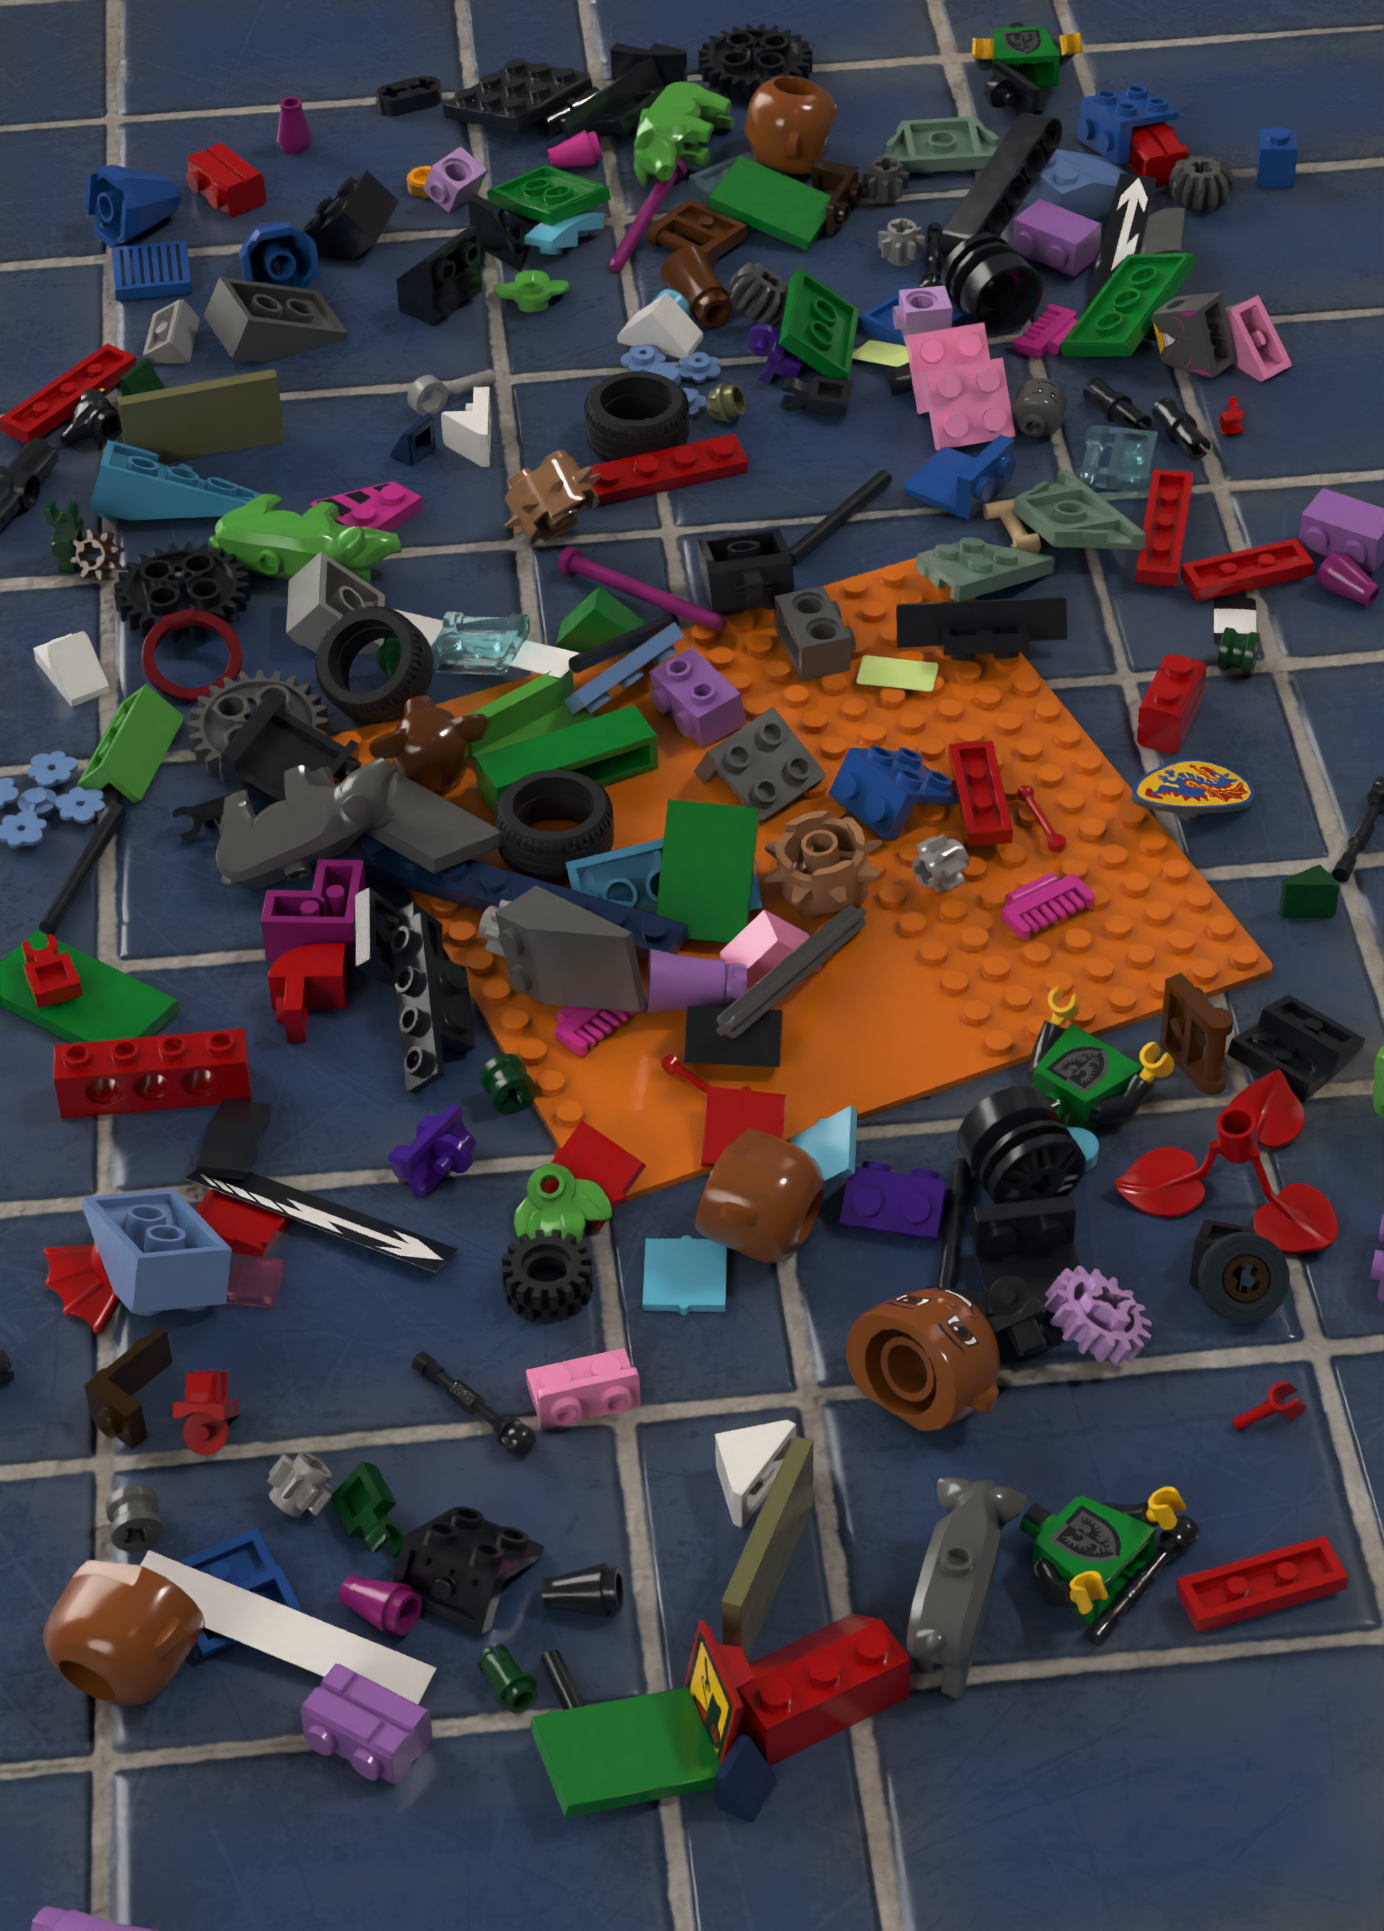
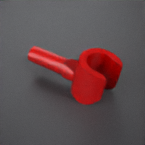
M1230 397L1228 400L1229 411H1222L1219 415L1222 435L1244 433L1241 421L1244 418V410L1239 409L1236 397Z
M1280 1381L1270 1388L1268 1400L1231 1419L1236 1431H1239L1277 1412L1286 1419H1295L1304 1413L1306 1405L1300 1398L1293 1399L1287 1404L1282 1405L1284 1399L1294 1394L1297 1390L1292 1384Z

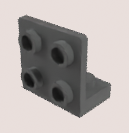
M774 707L709 750L694 770L704 785L718 776L721 781L724 780L744 806L759 808V823L764 822L821 782L826 775Z

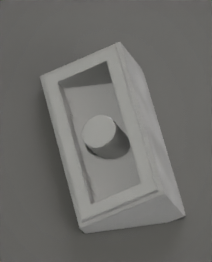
M180 299L153 313L142 360L147 359L151 364H185L190 362L200 320L184 299Z

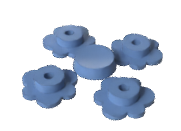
M655 345L633 346L629 349V353L623 354L620 358L622 366L628 367L630 372L645 371L657 373L673 380L678 385L681 379H692L695 383H702L706 379L719 377L721 373L719 359L709 357L704 352H694L689 357L681 358L679 360V368L672 363L666 362L665 355L660 354L659 347ZM682 388L686 393L689 403V417H695L699 414V410L706 408L707 398L699 395L696 389Z
M55 751L50 755L45 753L37 754L31 759L32 767L28 768L27 775L30 779H36L37 785L40 787L29 789L20 796L17 788L14 787L13 779L0 778V810L6 804L13 803L18 799L17 804L21 811L17 816H5L2 819L3 825H0V841L8 842L11 848L39 844L43 840L42 832L47 828L44 819L52 816L56 809L60 811V818L62 820H73L80 824L91 822L95 818V814H100L105 810L103 792L100 789L90 788L84 790L81 787H75L69 791V794H63L58 797L52 790L48 789V787L70 781L71 773L78 769L77 760L73 757H65V753L62 751Z

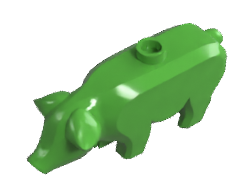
M674 82L668 85L649 109L644 108L640 115L637 137L634 141V170L641 186L647 187L653 176H656L660 181H668L677 169V158L681 159L685 165L705 166L709 162L710 149L697 144L699 142L708 143L714 130L733 128L735 118L728 116L731 112V101L717 93L706 90L696 83Z
M262 494L247 502L246 505L226 513L216 523V535L210 536L208 541L212 550L221 547L223 548L224 556L234 554L236 563L243 562L245 572L251 574L291 579L322 551L368 584L371 582L372 567L385 557L401 553L402 551L397 533L366 526L349 527L336 523L335 520L339 517L338 507L334 503L321 501L301 516L292 511L275 510L283 502L278 495Z

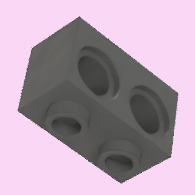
M823 586L774 596L775 631L801 681L850 670V653L856 650L854 633L850 626H844L837 601L830 600Z

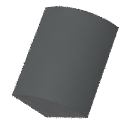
M1166 208L1151 214L1146 219L1138 254L1181 253L1185 208Z

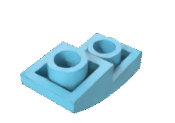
M586 210L553 226L541 222L525 236V244L540 247V253L562 254V248L577 246L578 237L589 236V230L604 229L605 214Z

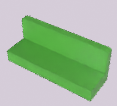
M569 670L564 676L557 678L548 675L551 672L549 671L468 714H484L490 719V726L483 739L469 743L468 758L475 763V756L594 718V714L590 713L585 707L573 715L564 703V700L574 693L573 672Z
M145 684L121 702L76 787H81L84 790L90 788L101 789L110 783L133 803H137L143 798L184 719L183 715L150 686Z

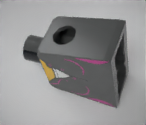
M1221 292L1178 296L1172 298L1153 312V326L1144 338L1157 341L1161 360L1165 365L1214 378L1236 361Z

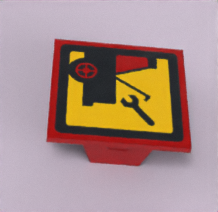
M701 1620L698 1623L684 1688H689L722 1764L738 1737L737 1731L744 1706L737 1689L754 1680V1676L742 1647L717 1644L711 1627H707L705 1620Z

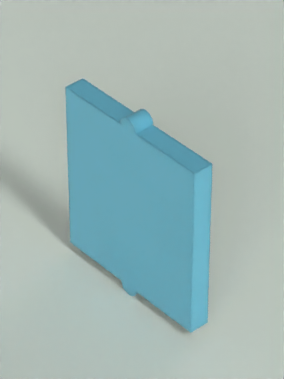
M849 1106L827 1119L820 1118L816 1125L790 1139L789 1143L805 1150L817 1161L825 1181L824 1193L827 1191V1188L855 1174L857 1110L853 1106Z
M684 1235L682 1239H646L643 1311H679L681 1315H687L689 1312H726L727 1247L710 1239H691L689 1235Z

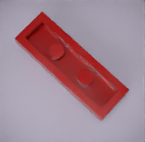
M1294 538L1183 563L1181 565V578L1195 600L1199 602L1312 576L1314 562L1298 539Z
M993 741L949 744V762L958 796L967 846L1012 843L1013 828Z
M1322 1536L1177 1578L1176 1593L1196 1632L1201 1633L1346 1590L1348 1575L1327 1537Z

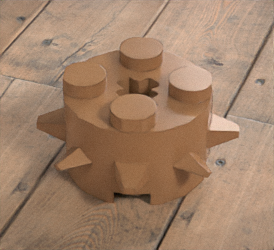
M558 450L544 460V465L534 471H531L530 468H525L517 472L509 480L512 489L505 497V502L514 516L504 525V528L515 527L513 530L514 535L525 533L531 544L538 540L537 536H541L543 541L547 542L562 535L579 524L576 517L586 507L592 512L596 509L600 500L592 485L601 478V474L591 475L593 471L591 466L580 469L575 459L568 456L565 450Z
M823 810L805 813L790 820L785 825L786 832L780 837L779 841L775 840L766 844L765 850L777 860L778 868L762 878L763 882H780L783 896L792 906L799 909L801 916L807 918H819L825 913L841 911L849 904L858 905L863 903L869 894V882L876 881L881 876L880 872L868 863L867 858L869 852L882 845L881 840L865 841L863 829L849 816L843 819L829 818V812Z

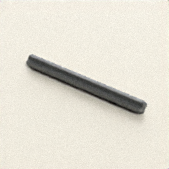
M853 904L845 906L717 1017L716 1020L719 1027L716 1031L720 1036L726 1034L730 1039L740 1036L866 925L863 917L866 915L865 909L863 907L857 909Z

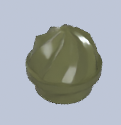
M718 384L717 387L709 392V396L706 399V409L714 419L728 423L733 422L737 419V416L744 415L746 411L744 394L737 384Z

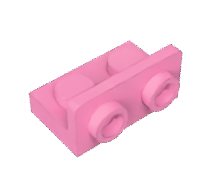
M625 1348L526 1370L527 1385L541 1429L558 1425H570L576 1421L606 1414H618L628 1409L641 1407L640 1377L637 1368L631 1367Z

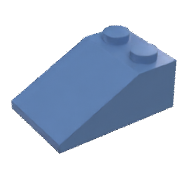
M1056 149L1023 202L1030 206L1038 199H1042L1093 220L1110 213L1120 173H1128L1106 157Z
M175 1189L82 1197V1208L113 1292L132 1314L155 1316L163 1310L184 1309L187 1311H202L207 1306L226 1304L232 1249Z

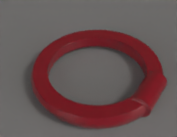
M192 608L162 616V620L154 625L144 640L141 660L144 673L149 682L162 694L179 701L198 702L197 698L199 696L210 698V685L223 689L224 677H228L235 682L242 668L243 650L239 637L229 624L213 614L197 611ZM190 626L204 627L217 633L226 643L230 653L229 663L223 675L215 682L200 688H185L168 681L160 673L155 663L157 646L168 633Z

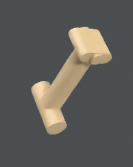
M1014 499L983 504L985 520L1001 518L1013 540L1011 548L1039 553L1041 549L1038 533L1028 534L1020 518L1013 513Z

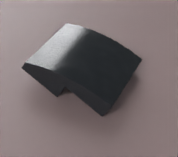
M370 887L355 895L356 967L380 982L395 988L390 933L417 913L427 914L431 954L443 958L442 923L414 902L398 909Z
M1288 994L1264 1007L1257 1025L1232 1038L1227 1055L1262 1076L1280 1069L1293 1093L1305 1100L1327 1084L1352 1060L1363 1047L1365 1038Z

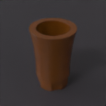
M687 246L672 253L666 259L660 271L662 284L667 289L678 292L687 300L691 315L705 328L710 326L717 328L727 322L733 309V304L729 300L726 289L716 276L706 252L700 247Z

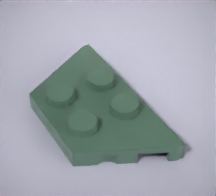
M974 116L904 120L897 127L896 134L887 142L886 153L883 157L897 159L900 164H904L903 171L909 173L931 174L936 171L953 170L967 172L971 169L985 168L998 148L1000 138L992 131L985 129L984 124Z
M1067 469L1057 472V482L1049 486V482L1042 481L1035 485L1034 489L1025 491L1014 498L1013 513L1053 547L1145 549L1146 533Z
M963 537L960 539V542L950 545L939 544L935 546V549L918 553L915 570L924 577L929 578L931 583L937 588H945L947 583L951 587L950 598L960 602L1052 574L1056 558L1049 555L987 544L978 538Z

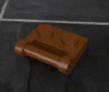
M689 199L651 225L647 233V241L656 247L665 246L674 251L687 246L700 247L706 252L713 268L718 257L747 238V225ZM676 232L678 234H681L686 238H689L702 244L703 246L701 247L673 233Z
M1178 973L1165 979L1159 1046L1165 1053L1168 1052L1171 1055L1174 1063L1200 1091L1208 1095L1220 1094L1226 1088L1227 1073L1223 1069L1226 1037L1232 1032L1233 1016L1226 1009L1215 1008L1208 1001L1202 989L1195 987L1182 973ZM1205 1044H1206L1205 1060H1204V1059H1203V1053H1204V1046H1205Z

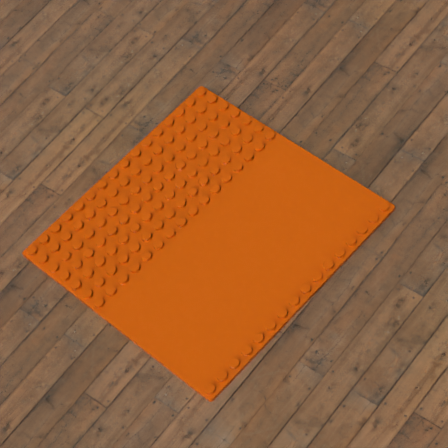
M917 557L823 586L830 600L837 601L844 626H850L854 633L856 650L850 653L849 671L801 681L775 631V609L759 607L746 609L736 615L724 616L727 626L723 631L716 632L700 624L681 629L684 637L673 644L677 652L657 667L693 647L741 693L746 724L704 749L691 736H683L677 728L675 721L667 713L661 714L654 706L650 697V692L653 690L650 671L657 667L652 660L640 668L644 676L624 690L619 683L607 691L611 699L592 712L595 718L635 705L657 734L658 769L602 787L608 793L613 806L614 842L611 851L664 838L668 799L744 806L724 780L721 781L716 776L704 785L694 770L709 750L772 707H774L823 769L826 775L821 782L764 822L759 823L755 856L759 871L763 908L750 911L748 925L763 910H766L808 933L809 937H811L840 912L825 913L815 919L801 916L799 909L792 906L783 896L780 882H763L762 878L778 868L777 860L765 850V846L768 842L779 841L780 837L786 832L785 825L790 820L805 813L822 810L828 811L829 818L843 819L848 816L853 818L863 829L865 841L881 840L882 845L867 854L868 863L876 868L881 876L878 880L869 882V894L865 901L854 905L857 909L860 907L865 909L866 915L863 917L866 925L822 963V971L809 974L769 1009L782 1010L784 1013L780 1067L684 1063L687 1010L646 1014L645 1010L642 1013L637 1012L634 1016L629 1015V1019L626 1022L620 1020L621 1025L618 1028L612 1027L613 1030L610 1034L604 1033L602 1040L595 1039L596 1044L590 1047L587 1045L588 1054L586 1056H578L556 1040L555 1028L559 1023L555 1015L565 1006L542 1004L525 994L516 992L507 979L508 969L505 957L485 950L488 940L479 937V924L484 912L406 888L415 904L442 923L443 953L448 961L466 967L470 999L503 1054L518 1055L524 1062L527 1070L526 1074L533 1078L538 1090L532 1104L557 1147H563L583 1120L647 1165L626 1193V1202L711 1173L713 1167L701 1166L706 1094L676 1073L669 1075L663 1070L661 1060L668 1054L674 1055L682 1067L712 1087L742 1090L744 1086H749L751 1091L786 1094L783 1140L790 1142V1139L795 1135L816 1125L820 1118L827 1119L849 1106H853L857 1110V1121L1030 1061L1033 1046L1044 1020L1050 1022L1053 1011L1048 1004V995L1055 987H1060L1063 990L1062 1000L1059 1002L1058 1008L1068 1006L1074 993L1080 1001L1081 1008L1079 1014L1071 1020H1065L1063 1027L1067 1029L1073 1023L1092 1036L1099 1037L1162 1015L1165 979L1178 973H1182L1195 987L1202 989L1207 998L1265 979L1272 974L1273 964L1150 811L1147 808L1138 806L1131 800L1132 789L1021 652H1019L1018 657L1011 659L995 658L993 653L976 654V659L956 661L951 659V655L944 656L940 646L897 647L896 606L898 604L954 601L950 598L951 587L947 583L945 588H937L931 583L929 578L924 577L915 570ZM973 597L964 601H972L978 599L977 597ZM626 651L580 673L573 672L574 693L633 651ZM869 655L937 663L938 670L934 688L932 691L927 692L857 683V677L862 657ZM544 674L530 675L436 704V707L449 711L455 718L465 716ZM404 716L401 719L397 718L394 722L370 724L329 738L343 746H346L351 739L359 743V761L362 763V767L376 760L369 751V743L385 733L395 731ZM993 741L1013 828L1012 843L968 847L959 804L915 802L897 841L884 840L829 795L828 792L850 748L870 749L873 745L898 751L901 747L908 748L922 756V764L927 768L947 776L952 781L951 787L955 789L949 762V744ZM392 758L385 759L393 764ZM468 758L466 773L461 783L452 790L437 795L496 828L494 814L477 791L475 763ZM1029 785L1033 788V798L1056 834H1061L1066 839L1063 851L1056 853L1048 849L1047 835L1027 803L1020 801L1017 797L1019 787ZM548 819L536 822L528 827L545 832H559L575 828L581 824L566 819ZM945 834L947 840L955 839L963 845L969 857V866L960 872L964 876L965 883L950 891L945 889L940 893H936L934 887L928 889L918 882L913 872L912 863L915 858L920 856L916 845L932 836L937 838ZM498 848L471 859L518 873L503 860ZM1050 872L1054 873L1059 880L1074 874L1095 894V902L1092 908L1084 907L1081 910L1076 908L1074 914H1069L1066 911L1067 916L1064 919L1058 917L1056 923L1048 921L1049 924L1046 928H1042L1039 925V931L1035 933L1030 930V937L1026 941L1021 940L1001 920L1002 909L1008 906L1005 900L1006 894ZM570 880L545 881L572 890ZM686 940L677 955L703 959H720V952L728 944ZM637 959L646 999L648 962Z

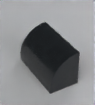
M687 1006L684 1063L780 1067L784 1020L782 1010H768L740 1036L730 1039L726 1034L720 1036L716 1031L719 1027L716 1019L727 1007Z

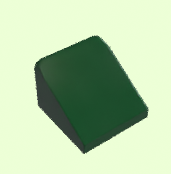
M143 359L120 378L122 397L165 389L153 366L147 359Z
M1321 865L1314 866L1282 881L1279 914L1282 918H1328L1335 916L1339 895L1338 882Z

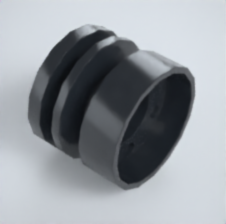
M986 232L973 235L964 240L949 254L942 268L941 285L946 287L949 299L953 301L973 324L984 322L986 335H1006L1022 327L1034 315L1042 299L1043 284L1040 275L998 234Z
M1012 1086L988 1096L965 1116L957 1132V1147L977 1178H980L981 1184L995 1205L1068 1196L1078 1186L1085 1172L1086 1157L1081 1148L1073 1139L1066 1126L1062 1125L1059 1116L1043 1092L1031 1086Z

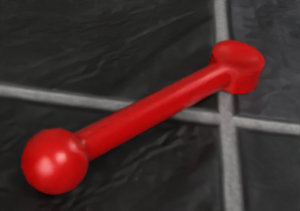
M1029 785L1019 787L1017 797L1020 801L1027 803L1047 835L1048 849L1056 853L1063 851L1066 839L1063 835L1056 834L1033 798V788Z
M668 1054L661 1060V1066L667 1074L673 1075L676 1073L706 1094L707 1086L710 1085L682 1067L674 1055Z

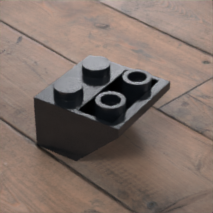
M369 171L364 172L356 180L352 176L349 177L337 191L338 195L332 199L330 196H327L314 210L318 216H315L304 227L302 232L313 238L316 243L318 256L354 261L377 242L399 200Z
M470 225L396 279L400 312L435 326L482 291L477 226Z

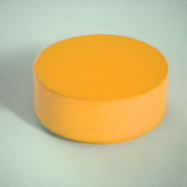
M432 166L417 167L408 173L407 186L410 194L420 198L430 197L423 188Z

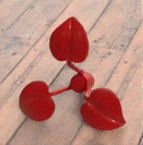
M1280 1069L1265 1075L1246 1087L1219 1114L1216 1121L1218 1139L1209 1142V1152L1200 1169L1197 1170L1195 1158L1187 1151L1176 1147H1162L1142 1155L1124 1175L1114 1181L1116 1191L1134 1208L1152 1216L1165 1218L1179 1217L1194 1211L1205 1200V1189L1200 1180L1209 1175L1218 1154H1221L1229 1162L1235 1164H1242L1250 1160L1264 1196L1269 1201V1203L1262 1205L1254 1215L1255 1234L1271 1240L1284 1254H1301L1324 1250L1333 1245L1338 1236L1336 1214L1329 1200L1320 1191L1310 1185L1292 1183L1287 1185L1277 1196L1270 1186L1261 1162L1258 1143L1270 1149L1281 1148L1296 1140L1304 1128L1305 1118L1302 1105L1289 1087Z

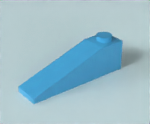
M107 440L89 510L98 512V516L109 521H120L121 519L131 521L224 516L226 513L246 505L247 502L262 494L219 477H210L205 481L200 479L197 473L193 472V467L182 463L178 467H169L158 463L159 455L156 453Z
M664 838L565 862L572 890L645 912L656 913ZM756 856L750 911L763 908Z

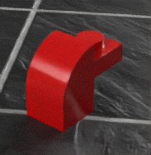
M345 943L299 946L281 955L271 966L268 973V983L272 1010H276L277 1024H285L287 1043H306L309 1009H346L349 970Z

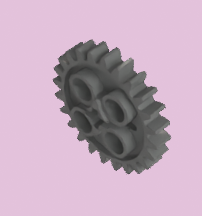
M262 670L257 671L254 679H249L243 671L240 672V681L236 683L230 678L224 677L223 689L210 685V698L206 696H199L197 698L199 708H191V721L187 722L191 752H195L197 764L205 763L208 775L219 771L220 781L223 783L229 779L221 773L222 751L251 716L249 703H254L257 708L271 690L286 698V712L324 735H330L326 705H321V695L319 693L311 694L309 683L297 687V679L294 675L285 682L281 681L280 671H276L270 679L264 678Z

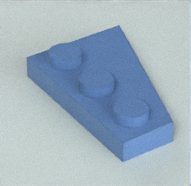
M675 622L570 695L564 700V703L573 715L584 707L592 713L611 699L607 691L619 683L623 690L644 676L640 669L643 665L652 660L657 667L675 654L677 651L673 644L684 637V634Z

